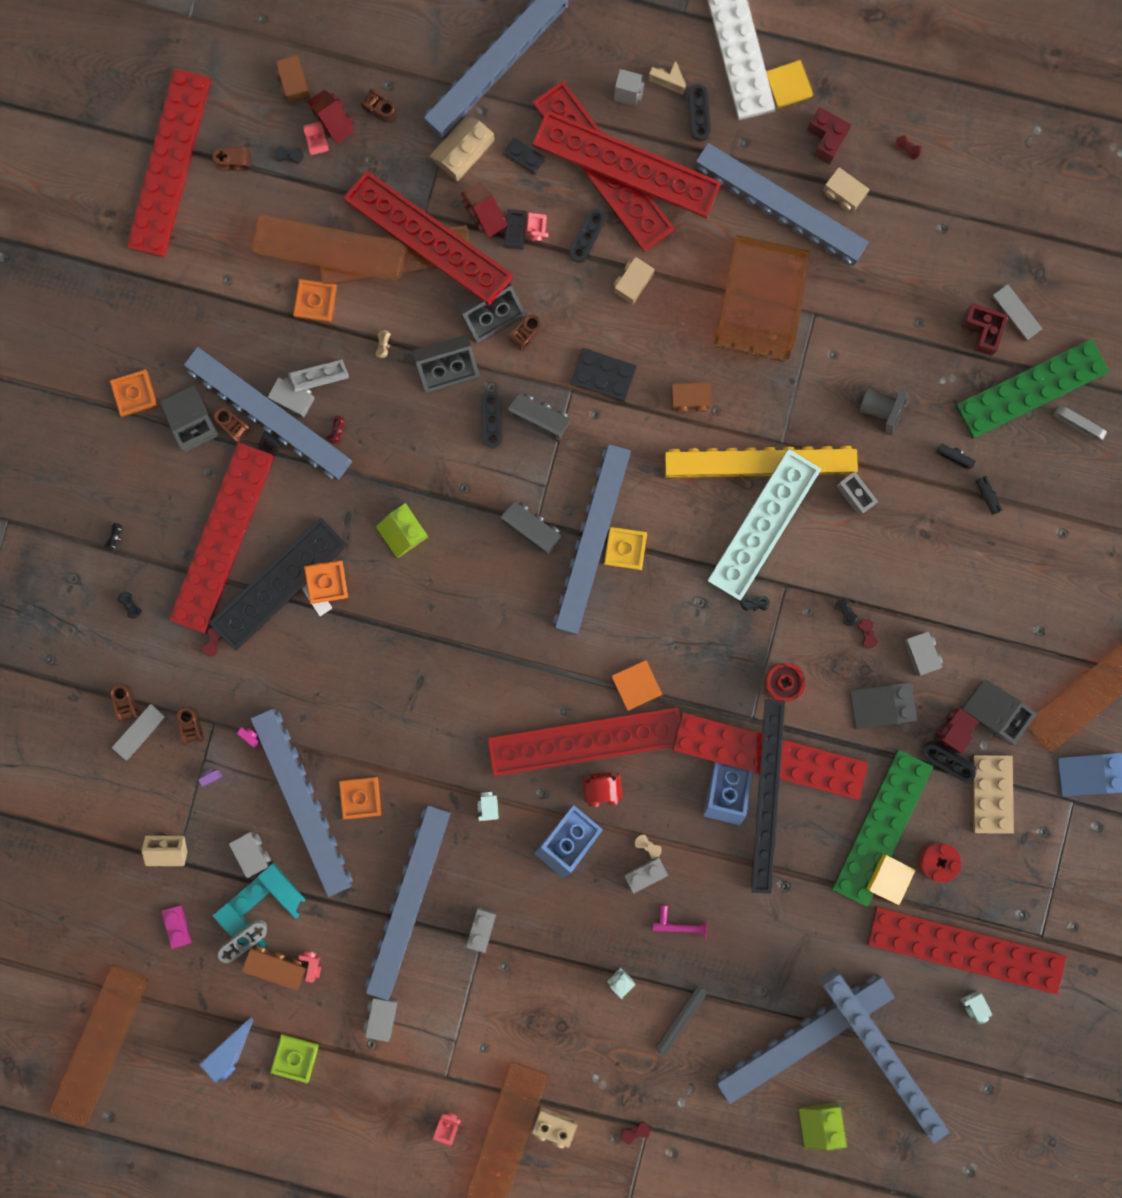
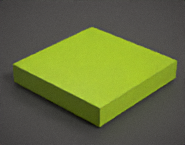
M281 1034L270 1073L308 1084L319 1044Z

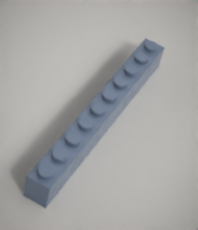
M568 0L530 1L526 10L515 17L514 23L502 31L501 37L489 45L487 52L480 54L475 61L476 63L464 71L463 77L451 85L450 91L446 95L440 96L434 108L431 107L426 111L424 115L425 124L442 139L568 6Z
M710 143L706 145L696 161L695 168L698 173L722 182L721 186L724 185L729 188L732 194L740 195L752 206H758L764 214L777 218L780 224H787L792 227L793 231L798 235H805L811 243L821 245L827 253L839 256L841 261L847 265L852 264L854 266L869 243L864 238Z
M199 347L196 348L184 364L188 368L187 373L195 379L200 377L204 380L202 384L208 389L215 388L219 391L217 393L219 397L225 401L229 399L234 402L232 405L240 412L246 411L249 414L247 416L255 423L261 422L264 425L262 428L271 435L273 432L279 436L278 440L284 445L291 444L295 447L293 451L299 456L306 455L310 458L308 462L316 468L320 466L325 469L323 473L329 478L333 479L335 477L339 480L352 463L350 458Z
M610 444L608 449H603L601 459L604 460L602 467H598L596 478H599L597 485L592 487L590 496H594L592 504H587L585 514H588L586 522H582L580 532L583 535L581 540L577 539L574 550L578 552L576 558L571 559L569 569H572L570 577H566L564 587L567 590L565 595L561 594L558 605L562 607L560 614H555L553 624H556L555 629L578 635L631 450Z
M271 709L251 718L328 897L350 888L353 878L350 872H346L343 866L345 864L344 857L341 853L338 854L336 846H338L337 841L333 835L330 836L329 823L325 817L322 818L320 813L322 807L319 801L315 800L312 795L314 793L313 786L310 782L307 783L305 775H307L306 770L302 764L299 765L298 752L295 747H291L289 742L291 736L288 730H284L281 724L283 718L280 712Z
M428 805L427 809L423 808L420 817L423 822L421 827L417 826L414 838H417L415 846L411 845L408 856L411 858L409 864L405 863L402 875L405 877L403 883L399 882L396 894L399 895L397 901H393L389 912L392 913L390 920H386L383 931H386L384 939L380 938L377 950H380L378 958L374 957L371 968L374 969L372 977H367L365 987L368 988L366 994L387 1001L391 997L451 815L450 811Z
M833 968L818 980L930 1140L935 1144L950 1133L836 969Z
M872 975L865 980L866 983L859 987L857 985L850 989L868 1015L895 998L880 975ZM834 1001L828 1008L825 1006L819 1009L814 1017L803 1019L797 1028L786 1030L783 1033L784 1036L780 1039L775 1038L769 1041L767 1047L763 1050H755L746 1061L744 1059L738 1061L734 1065L735 1068L729 1072L728 1070L721 1072L716 1082L729 1104H732L851 1027Z

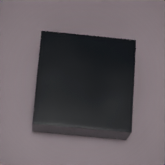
M265 432L262 434L258 447L264 452L274 455V458L278 453L281 441Z

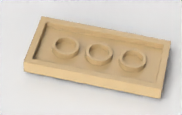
M972 755V763L977 769L976 776L973 779V833H1014L1013 756Z

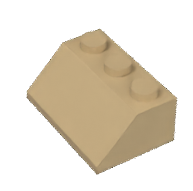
M466 115L429 158L458 182L495 141L494 133L479 120Z

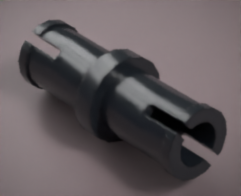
M984 476L976 480L975 482L983 495L981 498L983 501L985 500L991 515L1003 511L997 500V493L993 491L988 477Z

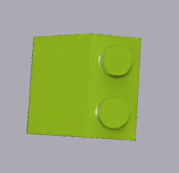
M406 503L391 512L376 526L396 558H399L428 538V535Z
M837 1102L798 1108L804 1148L831 1150L847 1147L841 1107Z

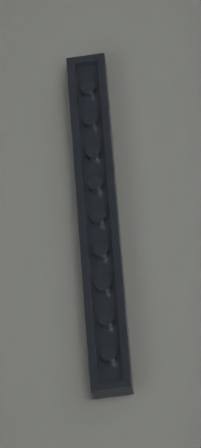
M765 699L751 883L752 893L771 894L785 713L784 700Z

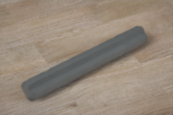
M698 986L656 1047L660 1054H667L706 996L707 991L703 987Z

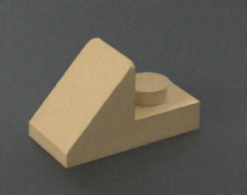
M676 61L670 74L662 68L656 69L652 67L649 74L650 82L679 94H684L686 84Z

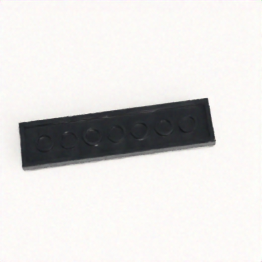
M320 517L213 618L209 624L237 651L307 585L304 571L305 565L330 562L348 545Z

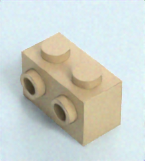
M840 167L823 189L829 199H835L844 210L851 211L852 213L870 190Z
M637 257L633 261L629 260L624 268L626 272L622 277L619 276L614 283V293L632 305L654 275L655 270Z
M145 836L142 847L145 866L185 865L188 851L184 836Z
M540 1107L532 1128V1134H535L534 1137L539 1140L545 1141L547 1139L552 1141L553 1145L559 1148H564V1146L569 1148L577 1128V1121Z

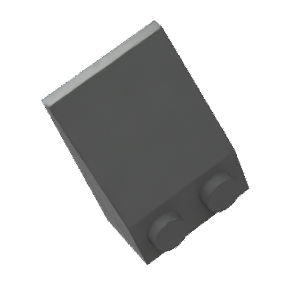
M912 683L850 691L856 729L917 721Z

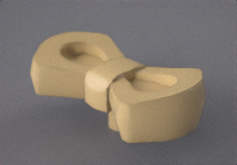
M380 330L378 333L379 347L375 353L378 358H385L388 355L387 348L390 347V344L387 341L391 334L387 330Z
M645 834L636 837L635 848H644V850L648 851L651 859L661 855V846L653 844Z

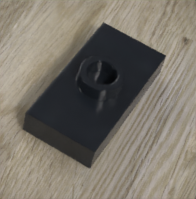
M508 209V226L506 227L504 248L523 250L527 211Z
M943 443L936 450V454L967 470L973 468L976 460L964 455L962 450L958 448L952 449Z

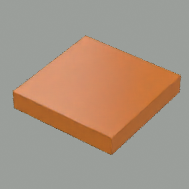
M299 279L293 316L295 318L331 323L337 285Z
M146 369L110 380L121 417L158 406Z
M342 560L304 566L310 604L348 598Z
M647 660L611 676L627 711L663 695Z
M378 777L339 781L343 820L382 815Z

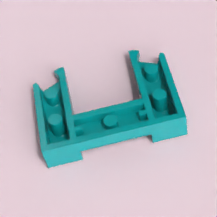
M273 863L215 913L213 917L233 937L250 924L244 918V915L270 892L295 919L300 915L296 911L300 901L305 902L306 899L281 869ZM240 937L237 939V943L242 946L246 945L248 939ZM263 939L255 944H260L263 947L267 945Z

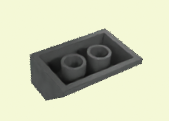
M510 283L507 284L490 306L473 294L455 304L477 343L526 315Z
M467 334L413 350L426 393L480 377Z
M525 393L524 395L518 394L508 409L510 418L558 442L561 441L570 423L566 413L559 410L555 412L551 410L550 405L544 402L539 404L534 401L532 396Z
M514 502L500 517L502 523L548 556L561 539L560 530L553 525L549 527L543 523L545 519L537 513L535 515L531 514L528 511L530 508L522 502L519 504Z

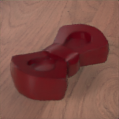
M906 135L896 139V149L907 152L912 160L921 155L922 147L920 145H913L908 141Z
M334 416L331 419L333 428L326 437L331 444H337L340 441V434L344 432L341 428L345 424V420L341 416Z
M867 619L862 620L858 624V628L865 637L862 645L866 648H873L878 643L872 630L873 622Z
M214 628L208 629L209 639L207 644L201 648L207 656L217 654L216 646L222 638Z
M641 1122L632 1129L625 1128L621 1133L622 1140L630 1145L634 1138L636 1139L640 1136L648 1138L650 1127L647 1123Z

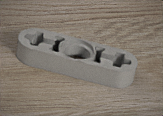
M1059 405L1053 414L1058 420L1095 441L1102 442L1107 434L1100 426L1064 406Z
M260 919L252 921L220 946L218 951L219 960L223 963L234 961L266 936L267 924ZM255 927H262L261 933L259 931H256L253 934V937H251V934L254 932ZM245 937L248 939V943L243 946L239 945L237 939ZM234 945L235 948L231 951V956L228 954L224 956V950L228 952Z

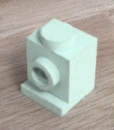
M492 792L481 793V801H478V812H482V816H479V821L499 819L497 795H493Z
M622 968L607 981L610 984V988L621 999L635 986L634 980Z
M975 991L960 999L962 1004L968 1006L965 1009L971 1019L974 1018L978 1024L985 1023L989 1020L988 1017L992 1016L982 993Z

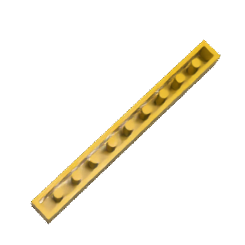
M823 446L819 450H814L813 447H802V450H794V447H784L783 450H775V447H766L761 451H756V448L752 447L745 448V451H737V448H726V451H718V448H709L703 452H699V449L695 448L688 449V452H680V449H669V452H665L664 455L665 478L771 476L787 449L821 468L818 475H851L853 472H858L857 449H852V446H841L840 449H833L832 446Z

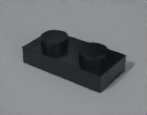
M514 137L503 152L504 156L534 175L545 160L544 156Z

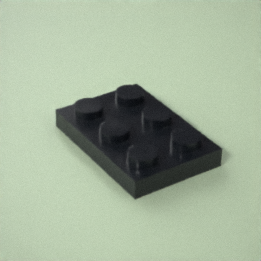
M582 348L571 385L625 402L637 365Z

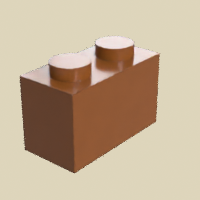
M298 55L276 61L278 68L275 69L277 79L282 80L283 86H280L283 98L286 97L289 103L310 98Z
M711 383L672 384V410H676L678 413L688 412V409H695L696 412H706L711 407Z

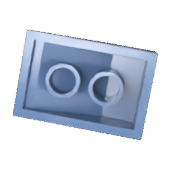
M1114 752L1057 758L1062 797L1122 792V753Z
M714 762L703 817L741 825L747 814L753 772Z
M573 805L540 844L534 854L562 878H565L574 870L603 829Z
M252 1017L200 1064L215 1083L220 1078L224 1081L236 1069L234 1065L238 1062L254 1021Z

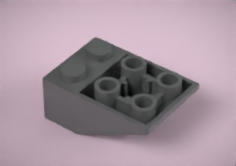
M195 385L160 401L178 445L184 452H188L220 436Z
M986 679L983 680L962 709L1009 745L1016 744L1037 715L1035 711Z

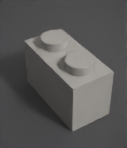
M620 69L615 86L614 101L636 107L637 100L641 101L644 82H641L642 75Z
M279 377L268 396V399L273 403L305 418L315 398L309 389L294 392L289 379L284 378L282 380Z
M853 472L836 485L859 516L878 503L856 472Z
M929 631L903 640L916 676L942 668V657L939 652H936L934 646L936 641Z
M250 832L229 843L246 878L269 867V862L271 861L267 851H263L260 846L262 841L259 835L254 834V832Z
M657 857L624 873V876L634 894L667 877L668 874L660 858Z
M481 907L477 908L466 948L486 952L497 912Z
M374 996L373 1000H369L367 1012H370L369 1020H365L363 1029L366 1032L365 1038L389 1042L398 1003L397 999L390 998L387 1001Z

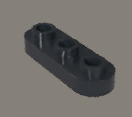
M695 84L690 88L688 94L691 134L695 140L701 142L707 140L711 132L708 92L705 86ZM700 94L701 97L696 98L694 95ZM701 112L702 116H697L696 113ZM702 130L704 134L700 135L697 131Z
M593 209L587 214L570 248V257L574 262L581 263L588 258L605 224V214L599 209ZM598 218L599 222L594 223L592 220ZM587 234L591 236L588 240L584 238ZM581 251L583 254L581 256H577L576 252Z
M488 391L482 397L483 441L488 448L492 449L499 447L502 443L501 398L497 392ZM489 399H494L495 403L490 405L488 401ZM493 417L496 421L495 423H489V419ZM491 436L497 438L495 442L489 441Z
M929 741L924 745L923 756L928 761L961 781L969 782L975 778L977 769L970 761L936 741Z

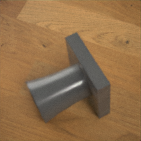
M869 388L862 401L859 413L887 420L885 433L893 436L907 403L908 391L901 389L895 401Z

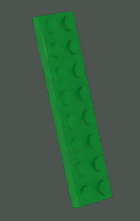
M1090 339L958 403L956 407L972 439L1108 374L1109 370L1093 339Z
M896 751L834 882L832 890L868 907L874 893L866 888L882 854L892 857L933 770V766L905 752Z

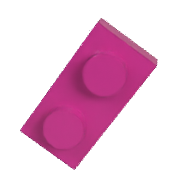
M241 727L237 732L254 749L260 744L257 740L259 737L251 729L245 730Z
M182 905L163 910L162 915L171 949L192 943Z

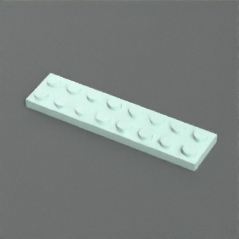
M787 449L707 581L741 601L815 481L821 468Z

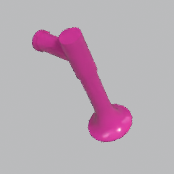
M660 905V921L653 922V931L696 933L702 935L706 940L707 920L701 925L667 923L668 906Z

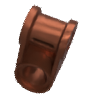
M370 89L364 102L360 103V106L365 111L386 123L393 122L397 117L393 102L374 89ZM386 109H391L390 113H383Z
M247 147L218 148L213 153V160L221 171H247L250 169V149Z
M528 315L510 332L507 339L509 341L512 340L519 347V350L523 351L541 331L540 319L536 315ZM530 321L538 323L535 329L527 327Z
M220 408L215 412V421L238 443L240 438L247 431L251 430L249 426L228 409ZM222 414H229L228 421H220Z
M128 685L114 686L110 694L117 721L121 723L128 718H138L139 712L132 689ZM120 688L124 689L125 691V697L123 699L118 696V690Z
M192 707L180 709L177 714L182 744L187 745L189 742L198 740L202 742L204 737L197 711ZM186 711H189L192 715L190 721L184 719Z

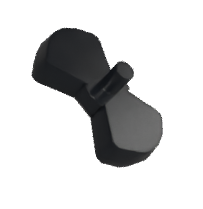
M279 146L275 150V158L279 162L291 160L299 164L303 159V152L300 148L292 151L285 150L282 146Z
M113 523L111 526V535L104 545L106 550L113 551L116 548V541H121V538L118 537L123 530L121 524Z
M129 592L121 593L117 601L124 605L125 610H127V616L132 619L139 617L142 610L134 604L132 594Z
M744 596L740 604L741 608L745 611L753 609V611L757 609L766 611L770 602L766 596H762L758 600H752Z
M845 598L837 600L834 608L841 611L844 615V624L848 626L854 625L858 620V615L852 612V608L849 607V600Z

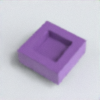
M213 769L202 773L203 777L199 779L201 786H207L223 776L220 770L213 771Z

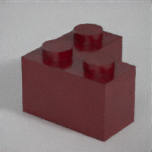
M324 89L307 101L316 118L323 124L327 133L336 144L355 132L352 127L354 124L353 120L348 114H344V105L333 93L330 94Z
M821 107L817 109L807 131L822 139L814 156L831 164L852 125Z
M480 181L461 193L464 199L461 202L464 208L470 212L473 218L476 217L478 222L475 224L481 233L484 232L490 237L508 226L493 195Z
M973 303L967 308L961 327L979 332L974 347L975 351L990 356L997 352L1009 315Z
M955 708L946 716L947 722L945 725H941L936 731L935 735L937 737L935 741L955 753L963 754L973 739L970 735L979 721L962 709Z

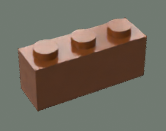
M256 945L250 948L242 972L298 991L307 965L303 964L304 961L298 958L291 960L285 958L286 955L277 951L271 953L267 951V948Z

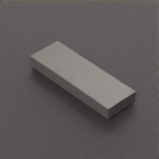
M1008 284L992 296L1003 313L1009 315L1008 319L1025 341L1043 329Z
M342 359L288 373V379L294 392L344 380L349 377Z
M150 704L115 743L112 749L125 760H128L166 716Z

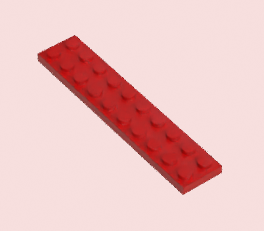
M178 69L173 70L127 248L130 250L164 258L166 256L211 84V78L208 76Z
M563 80L533 101L534 107L543 119L547 110L602 132ZM579 166L643 252L674 231L675 228L650 195Z
M547 110L532 144L537 149L706 219L722 183Z
M368 171L360 177L343 197L345 203L489 306L513 278V274Z
M237 443L169 618L170 621L205 634L207 633L210 625L209 622L213 618L274 460V455L242 443Z
M676 707L488 738L493 775L500 776L672 748L680 723L679 709Z
M682 713L673 751L759 773L762 734ZM782 740L781 780L856 800L860 799L868 762Z
M880 907L875 909L867 945L1056 995H1058L1066 956Z

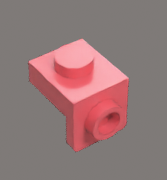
M316 122L304 125L303 129L310 154L314 155L329 151L322 123Z
M527 213L525 236L531 237L532 241H542L543 238H547L548 233H545L547 215Z
M305 951L299 954V960L309 961L305 981L313 983L316 978L320 977V956H316V953L312 951Z
M451 1113L441 1115L432 1141L449 1147L452 1146L460 1123L456 1115Z

